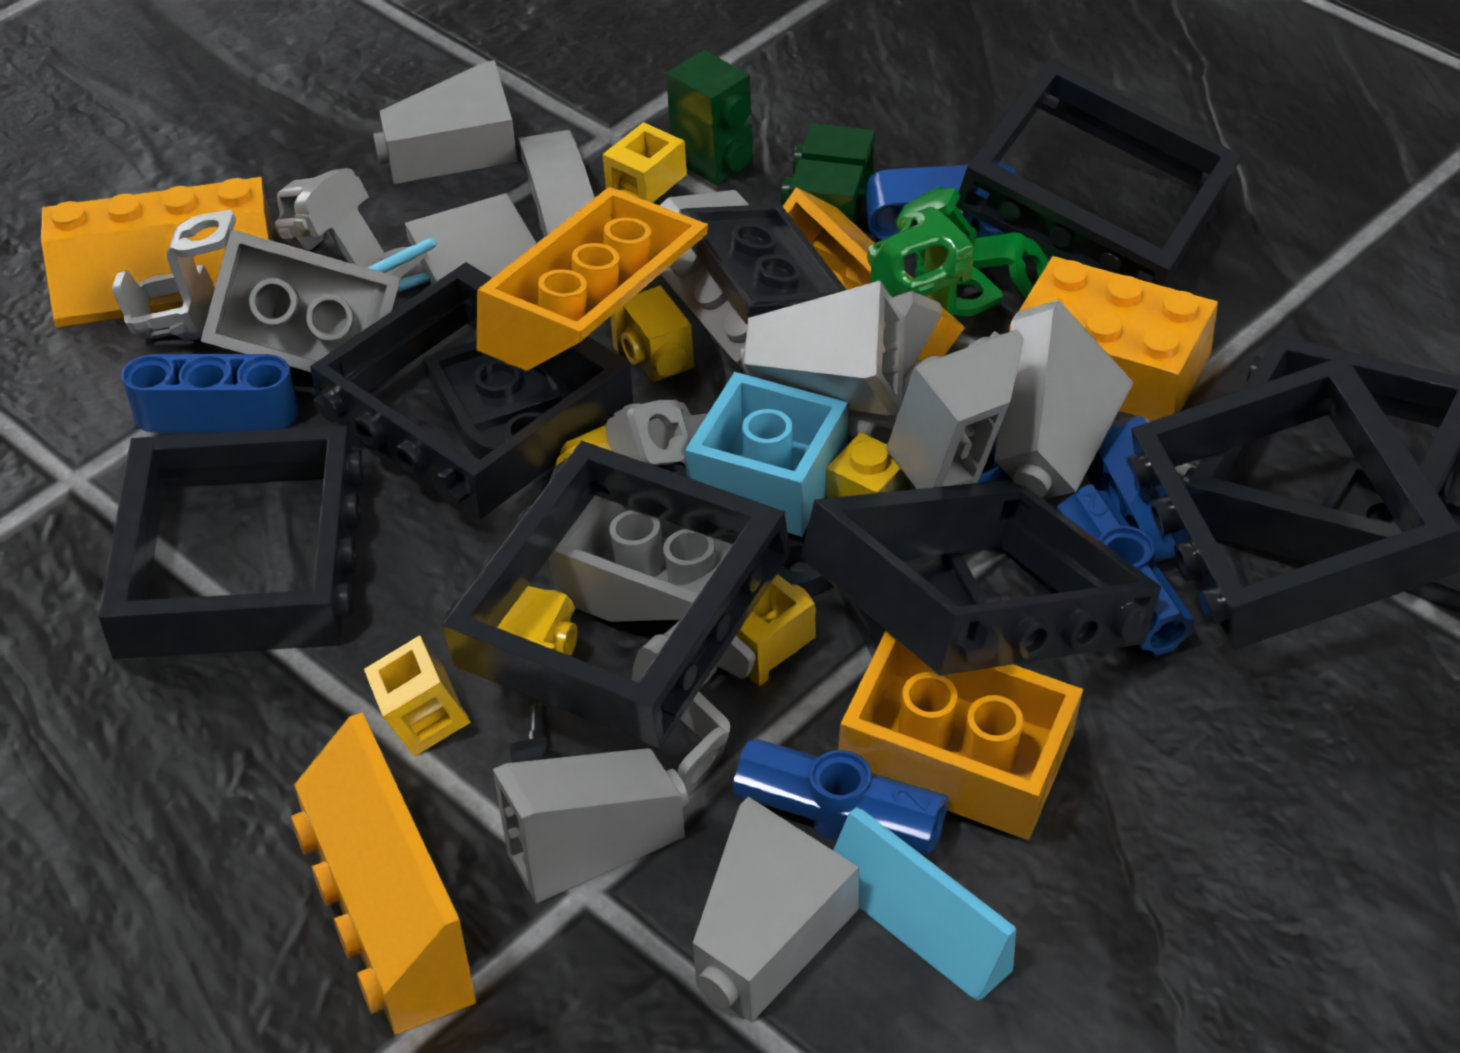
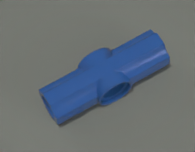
M1093 484L1078 488L1064 502L1057 505V510L1162 586L1152 616V624L1144 644H1139L1140 648L1152 651L1155 656L1176 650L1178 645L1192 634L1194 618L1153 561L1155 545L1152 538L1144 531L1129 526L1106 491L1095 489Z
M756 738L753 741L748 740L739 757V764L733 781L735 796L744 799L750 797L758 803L810 818L812 827L818 834L829 840H838L849 813L858 807L917 852L927 855L930 851L934 852L942 833L948 809L947 795L873 774L869 764L862 756L856 753L835 750L817 757Z

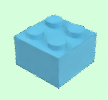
M734 372L685 449L686 477L785 511L787 532L802 537L809 525L814 500L824 499L826 495V467L848 445L849 402Z

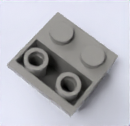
M1017 329L994 338H980L967 348L943 357L931 356L914 367L886 449L917 489L978 483L1010 404L1024 337Z

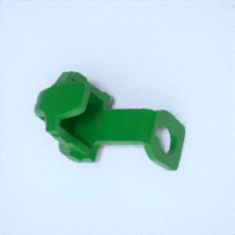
M942 186L933 188L902 208L896 220L898 230L901 223L915 211L929 206L939 210L971 242L973 247L972 258L974 259L973 267L979 269L1008 265L1010 276L1025 299L1034 286L1027 277L1026 264L1021 257H1028L1033 261L1037 269L1038 279L1049 263L1037 242L1031 238H1026L1023 234L1007 233L976 238L977 231L973 226H970L956 206L960 194L953 187L944 189ZM925 249L913 253L917 261L916 276L925 274Z
M929 206L913 212L909 218L901 223L899 227L901 231L868 247L867 261L871 267V283L881 281L891 298L910 291L922 296L930 295L937 302H940L941 306L951 315L973 316L1000 304L1002 301V291L977 268L973 267V247L967 236L950 219L934 207ZM925 249V274L911 279L905 272V256ZM967 284L974 286L980 290L982 295L976 299L956 298L957 285Z

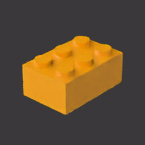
M1052 256L1018 312L1060 300L1134 382L1119 411L1134 416H1142L1144 419L1151 421L1180 412L1211 355L1218 301L1196 296L1186 291H1178L1138 280L1131 276L1098 269L1077 261Z
M885 631L840 723L838 750L850 751L862 756L869 764L873 774L947 795V811L1029 841L1072 739L1083 689L1014 664L939 676L888 631Z

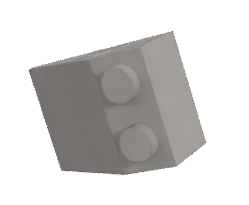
M231 229L201 342L244 354L277 355L285 359L289 366L311 372L310 366L392 312L401 277Z
M594 496L550 555L549 563L555 590L566 594L578 610L610 622L681 620L730 550L732 544Z

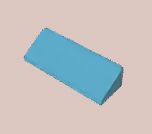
M856 807L849 813L833 851L859 867V909L972 999H983L1013 971L1016 927L863 809L860 810Z

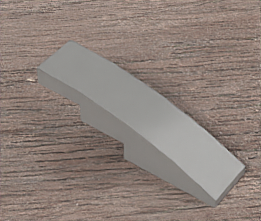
M570 130L518 138L521 159L528 173L530 192L537 206L539 224L544 237L595 198L585 166Z

